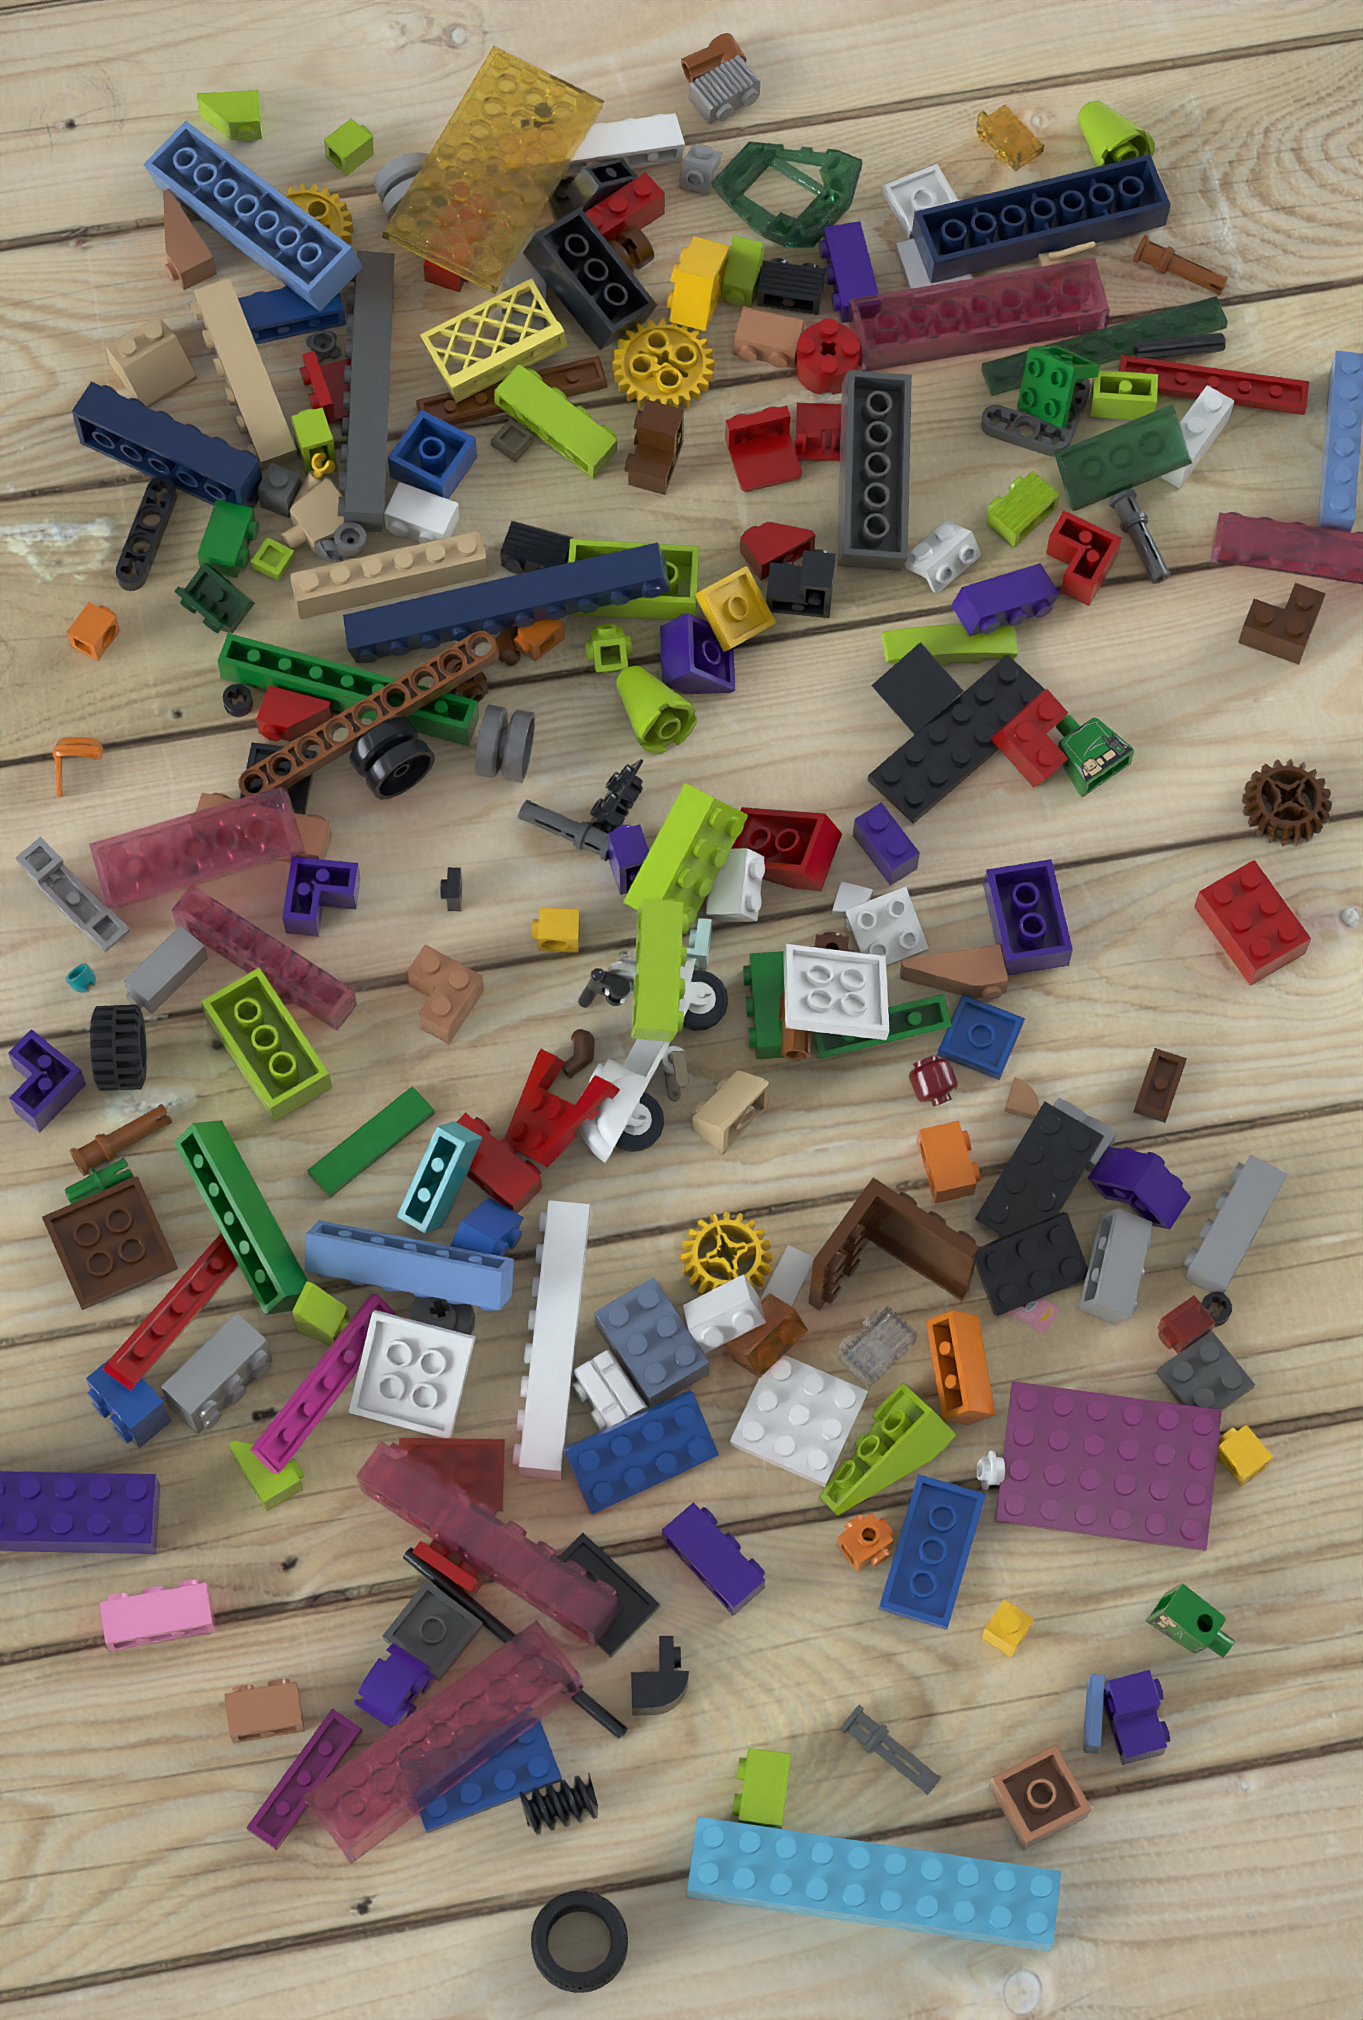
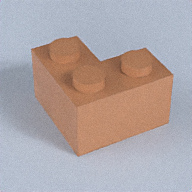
M425 944L407 970L409 986L429 997L418 1014L420 1029L450 1044L484 992L483 976Z

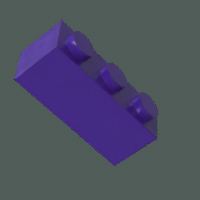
M861 221L824 227L823 240L818 241L821 259H826L828 264L825 267L827 284L833 285L835 292L831 294L834 312L839 311L842 323L879 317L880 297Z
M1041 563L963 586L951 606L969 636L979 633L989 634L997 628L1008 624L1015 626L1025 619L1034 616L1041 618L1047 615L1052 610V605L1059 596V592Z
M693 1502L662 1529V1540L734 1616L765 1588V1579L763 1578L765 1572L753 1558L748 1561L739 1552L741 1546L730 1533L727 1532L724 1535L715 1526L718 1522L706 1507L700 1509Z

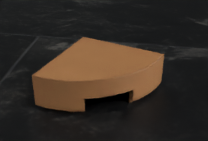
M1014 1077L1005 1112L1034 1120L1039 1111L1037 1095L1026 1082Z

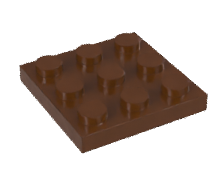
M138 1176L42 1216L82 1310L178 1269Z

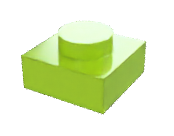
M266 537L250 561L251 568L280 581L296 557L295 550Z

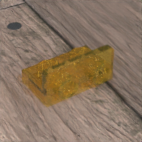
M1003 105L990 115L985 111L978 114L976 125L978 137L982 142L988 143L996 151L998 158L1004 164H1008L1014 171H1017L1043 153L1044 144L1006 105Z

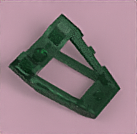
M749 141L711 184L722 200L754 232L763 238L786 248H813L823 238L824 227L833 226L850 208L863 163L862 159L836 149H827L826 153L814 152L812 147L802 146L800 150L784 149L783 144ZM786 161L821 167L819 172L823 185ZM769 166L817 196L797 219L782 212L775 216L743 195Z

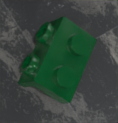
M207 563L202 564L186 588L178 586L174 591L182 598L180 604L194 614L199 612L205 617L203 623L216 633H219L221 630L233 634L255 604L254 601Z

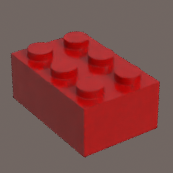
M1255 860L1219 879L1198 893L1194 908L1250 986L1306 953L1311 937Z

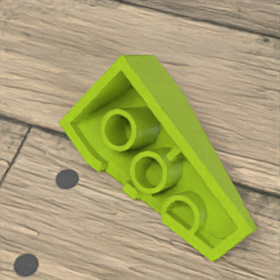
M903 1382L877 1408L872 1416L876 1420L867 1435L860 1434L855 1441L858 1449L850 1460L840 1464L819 1496L836 1515L842 1514L932 1461L940 1452L947 1448L951 1440L957 1435Z

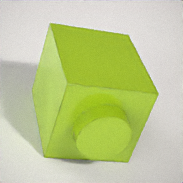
M351 118L324 139L326 157L347 176L374 155L373 135L366 126H360Z

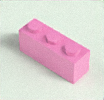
M197 1579L180 1582L178 1584L179 1587L165 1590L163 1586H154L144 1589L143 1594L129 1596L128 1593H117L108 1596V1601L99 1602L105 1644L109 1651L112 1652L216 1632L210 1590L207 1583H200Z

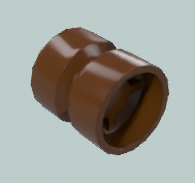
M631 225L616 236V241L612 239L608 241L632 273H634V268L641 269L654 259V251L649 240L636 226Z

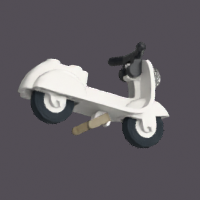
M636 949L622 950L618 955L619 961L610 965L607 971L601 968H595L591 971V978L578 999L581 1007L587 1008L590 1006L597 994L605 996L606 1001L612 1006H620L628 1001L630 995L634 994ZM694 958L686 960L685 967L681 966L680 978L685 979V994L683 999H679L678 1011L684 1012V1028L699 1031L707 1030L717 1025L723 1018L728 1006V995L722 981L713 973L704 970H694L696 960ZM637 1039L623 1065L611 1059H608L605 1066L598 1063L589 1081L596 1075L611 1082L620 1091L613 1099L607 1096L597 1107L600 1113L592 1121L586 1119L578 1129L585 1144L604 1163L608 1160L615 1146L629 1152L643 1151L653 1146L661 1136L664 1127L663 1110L658 1101L644 1091L660 1063L664 1069L668 1098L673 1102L679 1100L681 1096L680 1088H685L689 1083L685 1051L678 1046L668 1047L670 1042Z

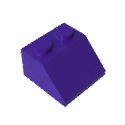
M686 613L660 626L662 682L665 685L683 694L732 693L736 691L734 647L724 652L709 622Z

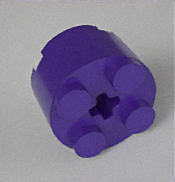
M395 1643L386 1649V1651L391 1653L386 1661L380 1658L376 1661L358 1691V1694L363 1696V1698L356 1699L354 1702L357 1707L389 1728L399 1727L401 1723L406 1725L417 1709V1706L413 1704L420 1692L425 1694L429 1690L436 1677L430 1673L431 1667Z

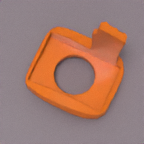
M65 737L57 742L52 752L56 767L57 797H63V756H81L100 760L103 756V746L97 739Z

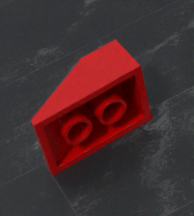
M741 807L740 811L747 814L748 817L741 834L736 838L731 849L748 848L764 856L765 873L762 877L763 880L793 889L822 891L842 833L825 813Z

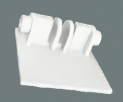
M906 886L844 910L847 919L844 920L846 928L849 932H853L860 953L886 956V965L929 949Z

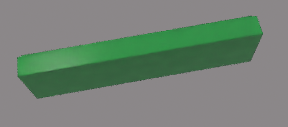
M413 1086L410 1087L307 1170L309 1176L331 1198L435 1114L434 1109Z

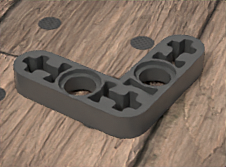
M1086 378L1083 382H1075V385L1080 386V390L1077 391L1075 401L1071 400L1070 411L1074 414V418L1067 421L1066 427L1059 428L1037 417L1001 405H991L982 414V431L990 437L1050 457H1060L1068 451L1089 397L1090 381ZM995 417L1000 418V422L997 425L991 424ZM1010 421L1013 422L1011 431L1007 430ZM1022 425L1030 426L1034 430V434L1029 437L1021 436L1017 432V428ZM1043 431L1044 435H1042V440L1039 441V433ZM1054 437L1060 438V441L1057 443V445L1051 444V440H1053Z

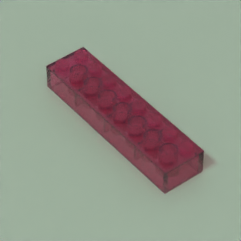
M1090 258L850 299L848 322L850 329L855 333L860 342V370L874 371L1106 331L1110 309L1096 259Z
M380 1441L356 1475L361 1492L596 1648L619 1614L618 1598L614 1596L616 1594L615 1589L601 1580L594 1583L585 1577L586 1570L577 1563L569 1560L566 1564L555 1557L556 1550L545 1542L539 1540L536 1544L525 1537L527 1531L515 1522L509 1521L508 1524H505L496 1518L498 1513L491 1506L482 1501L478 1505L466 1498L468 1492L452 1481L449 1485L445 1484L437 1478L439 1473L424 1462H421L418 1466L408 1459L410 1454L399 1445L392 1442L388 1446Z
M536 1620L305 1794L303 1799L349 1863L352 1864L581 1690L584 1685L580 1674Z

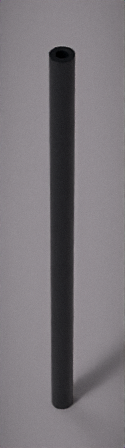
M412 1547L403 1555L405 1561L447 1596L481 1620L485 1628L615 1737L621 1739L628 1728L446 1575L412 1553L414 1550Z

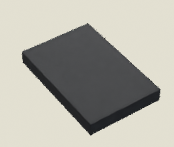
M584 1533L534 1582V1586L610 1658L660 1607V1604Z

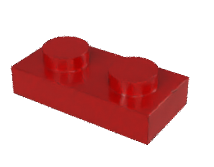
M432 1540L430 1545L419 1541L412 1552L473 1594H477L484 1583L476 1577L479 1573L476 1568L464 1560L456 1564L447 1558L450 1551Z

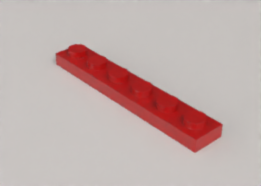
M1121 355L1119 372L1158 374L1157 394L1197 400L1208 385L1234 400L1233 405L1305 415L1309 381Z
M222 1233L219 1234L106 1363L103 1371L130 1391L134 1389L238 1269L239 1265Z

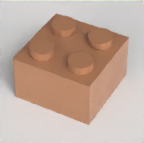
M1057 1745L993 1776L989 1784L1023 1850L1087 1818L1092 1810Z

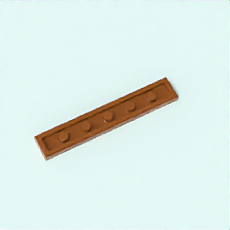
M599 356L536 371L541 376L542 382L550 388H558L566 397L607 388V380ZM503 380L457 403L450 392L416 400L418 412L423 410L450 425L506 413L495 404V389Z

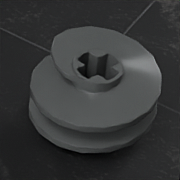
M417 1297L412 1303L410 1310L411 1320L471 1335L474 1330L475 1313L470 1304L455 1305L448 1303L445 1299L435 1297Z

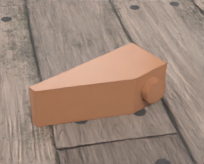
M168 188L163 191L165 250L168 263L165 264V269L173 282L177 280L183 290H186L216 275V267L213 255Z
M1000 944L901 960L900 977L906 981L961 996L964 994L974 999L982 997L984 1000L999 998L1002 994H1006L1009 980Z

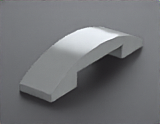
M41 837L15 858L49 900L104 952H107L131 931L109 906L105 907L64 865L63 859Z

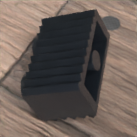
M623 158L581 167V171H578L575 179L571 180L572 184H568V188H565V193L576 209L580 207L586 212L636 179L637 175Z
M775 258L771 261L763 260L757 305L759 307L777 308L784 311H801L802 313L807 312L808 314L818 315L825 282V269L819 268L814 263L790 264L781 258Z
M511 521L500 551L501 566L514 574H522L523 572L527 573L566 564L569 561L570 539H573V537Z

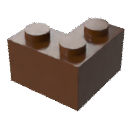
M647 400L644 411L638 410L635 418L634 429H637L634 445H637L634 454H628L624 471L628 472V485L665 495L684 443V409Z
M1295 583L1285 609L1254 598L1238 643L1299 665L1326 593Z

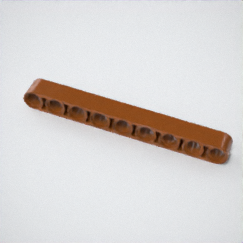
M485 631L472 633L245 770L238 782L240 791L248 800L258 803L268 801L352 750L357 742L374 727L392 718L407 717L493 665L499 657L497 643L490 633ZM483 642L491 644V649L486 655L478 656L475 654V648L478 644ZM454 659L461 660L462 667L458 672L449 673L446 671L450 661ZM426 676L434 678L433 686L430 689H418V683L422 678ZM395 694H404L406 696L404 704L399 707L390 706V700ZM367 711L377 712V718L371 724H363L361 722L363 714ZM347 728L349 734L345 740L341 742L333 740V735L337 729ZM311 745H319V755L313 759H307L305 757L306 749ZM283 762H290L292 764L291 771L285 776L277 775L278 766ZM255 779H262V789L257 793H250L248 790L249 784Z

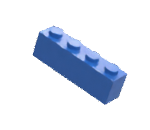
M287 286L268 292L259 291L250 296L238 298L256 345L346 325L340 292L321 312Z

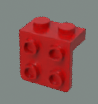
M315 351L302 354L304 367L299 368L304 386H310L312 393L308 394L312 409L323 408L328 425L342 421L343 417H348L349 411L342 410L343 393L350 389V384H344L345 365H351V359L347 358L320 366Z
M788 406L768 407L761 412L748 415L738 414L726 420L725 441L742 491H753L801 478L802 469L790 435L791 416Z

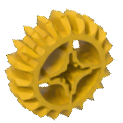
M726 1211L723 1213V1220L718 1221L717 1216L712 1213L709 1225L700 1219L697 1222L699 1231L689 1229L688 1237L690 1240L682 1242V1249L686 1252L680 1254V1262L686 1264L682 1267L683 1275L691 1276L688 1280V1285L690 1287L700 1285L698 1295L702 1296L708 1291H712L739 1277V1265L747 1262V1258L755 1256V1263L745 1276L755 1291V1285L765 1286L766 1279L764 1276L771 1274L772 1267L768 1263L773 1262L774 1256L773 1253L768 1252L771 1248V1241L762 1240L765 1236V1230L761 1228L753 1231L755 1228V1221L753 1219L743 1224V1215L741 1213L736 1216L735 1220H730V1214ZM727 1235L740 1238L744 1242L734 1243L728 1239ZM714 1238L715 1249L707 1253L705 1258L698 1259L702 1247ZM722 1247L724 1253H727V1256L732 1258V1268L724 1257L721 1258ZM718 1272L723 1274L727 1280H720L709 1274Z

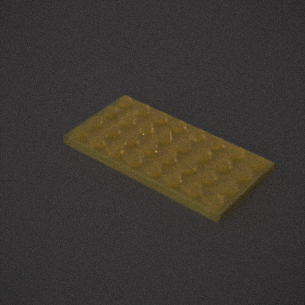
M493 46L384 229L382 238L496 294L603 108L604 100Z

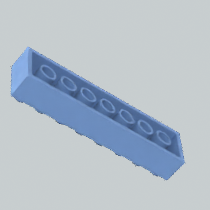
M187 121L143 164L157 186L162 190L169 188L179 203L320 312L363 268L350 245Z

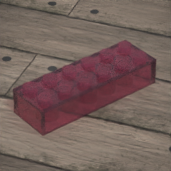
M282 787L89 844L107 908L118 909L305 853L288 790Z

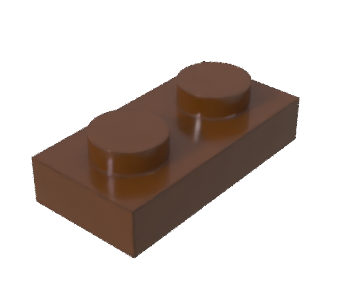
M1154 1048L1133 1111L1134 1113L1166 1123L1187 1058Z

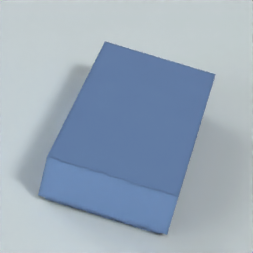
M1092 1674L1087 1682L1083 1740L1084 1753L1097 1754L1101 1747L1105 1675Z

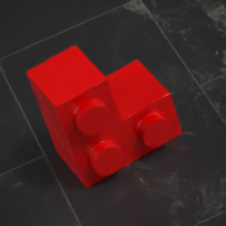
M1063 511L1049 535L1046 551L1047 555L1069 565L1063 577L1060 593L1090 606L1118 556L1122 537L1069 512Z
M1046 689L1035 696L990 739L1025 779L1035 787L1046 780L1068 759L1047 733L1069 712Z

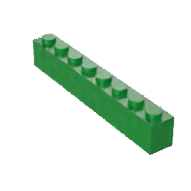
M230 633L226 636L217 660L221 679L267 691L268 685L330 701L332 709L341 712L396 680L392 677ZM418 685V689H421V690L430 689V688H428V687ZM445 693L405 718L411 722L418 733L469 746L479 720L478 701ZM395 694L390 700V706H401L404 704L406 696L404 694ZM367 711L362 717L375 721L377 712Z

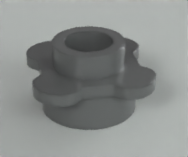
M320 330L310 335L306 340V344L311 348V351H315L319 363L323 359L330 357L336 359L341 355V349L336 345L337 336L333 331Z

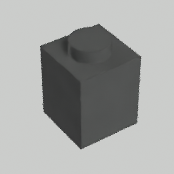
M271 463L257 488L261 508L290 518L289 510L302 485L300 473Z

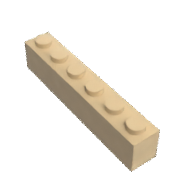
M230 277L194 289L195 301L191 302V306L196 320L203 319L206 330L202 331V335L207 348L214 347L217 358L213 359L217 374L219 378L225 376L229 387L224 388L230 406L236 405L240 414L235 417L241 435L247 433L251 442L250 445L246 446L247 450L259 459L262 472L267 470L271 463L282 465L298 459L296 446Z
M474 531L290 573L299 617L304 619L488 577V567L480 532Z

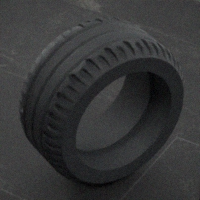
M570 1891L556 1896L540 1910L533 1924L531 1948L535 1964L547 1981L564 1991L585 1993L597 1990L608 1984L621 1970L628 1950L627 1928L619 1910L605 1897L589 1891ZM588 1912L603 1920L609 1929L611 1936L609 1954L604 1962L592 1970L586 1972L566 1970L553 1960L549 1952L548 1937L552 1926L561 1917L569 1913Z

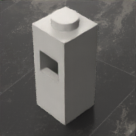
M180 925L124 980L128 992L126 995L127 999L132 1004H138L140 1009L144 1007L153 1014L208 959L205 946Z

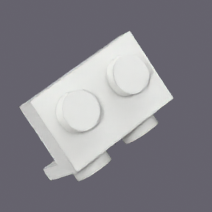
M947 520L937 527L924 541L914 547L908 554V559L904 565L906 569L926 578L931 590L939 593L981 556V552L972 531Z

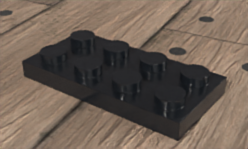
M1044 1101L975 1217V1220L1000 1235L1007 1236L1059 1214L1103 1141L1104 1135Z

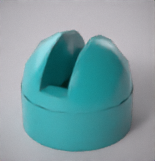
M83 963L69 972L66 982L76 992L85 993L89 991L86 986L89 984L93 987L95 986L96 977L88 964Z

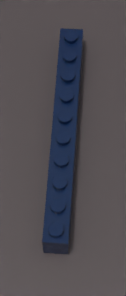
M657 542L345 614L343 619L347 649L356 663H371L385 656H402L411 650L420 648L432 649L442 643L459 642L477 631L498 634L507 628L516 626L529 627L535 622L542 620H559L566 615L577 612L590 613L599 607L624 605L630 600L643 597L655 598L662 593L669 592L670 586L665 556Z

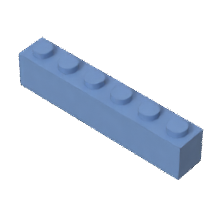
M1336 350L1330 369L1317 535L1349 539L1355 521L1363 420V353Z
M321 1220L306 1233L305 1271L317 1273L321 1278L336 1277L349 1280L350 1283L356 1285L371 1284L381 1286L386 1291L401 1290L411 1292L420 1298L435 1297L445 1299L450 1304L459 1305L465 1303L479 1306L484 1311L501 1310L512 1297L514 1259Z

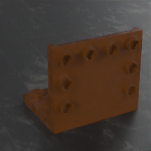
M873 1177L814 1258L808 1303L819 1311L826 1302L829 1304L833 1303L842 1288L839 1284L845 1275L851 1277L861 1262L858 1258L869 1241L962 1301L970 1288L979 1246L976 1245L975 1239L968 1233L961 1230L956 1232L947 1226L946 1221L939 1214L932 1211L927 1213L916 1206L917 1202L911 1196L904 1192L898 1194Z

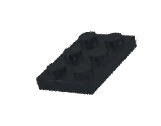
M1066 1212L980 1246L975 1263L992 1311L996 1316L1085 1280L1088 1270L1068 1213Z

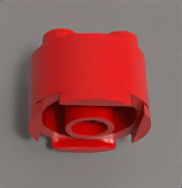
M825 318L803 331L797 343L796 370L800 383L807 390L821 395L822 392H832V395L842 393V382L848 370L858 371L860 342L855 333L832 318Z

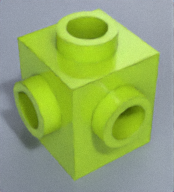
M605 623L598 625L597 629L589 630L590 641H585L587 661L593 660L596 673H613L620 669H627V656L632 655V644L630 636L624 635L622 626Z

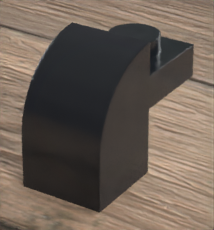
M659 1636L660 1672H631L632 1716L666 1713L675 1708L684 1698L688 1688L689 1671H674V1668H681V1646H674L673 1636Z

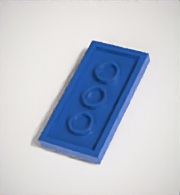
M691 1390L563 1448L591 1514L719 1456L695 1395Z
M918 1474L879 1610L944 1630L948 1629L986 1494Z
M537 1711L401 1763L426 1833L520 1797L519 1792L521 1791L527 1795L532 1793V1788L537 1787L540 1790L545 1788L546 1784L551 1783L553 1785L562 1780Z

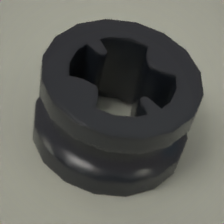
M232 684L225 689L222 698L224 708L228 714L234 717H242L252 710L253 700L248 687L243 684ZM239 695L243 696L244 703L238 702L237 705H233L231 698L237 699Z
M1213 1292L1205 1296L1199 1308L1201 1320L1212 1327L1225 1324L1232 1312L1230 1299L1219 1292ZM1212 1302L1219 1303L1218 1308L1220 1306L1224 1308L1219 1317L1212 1316L1213 1311L1211 1313L1207 1311Z

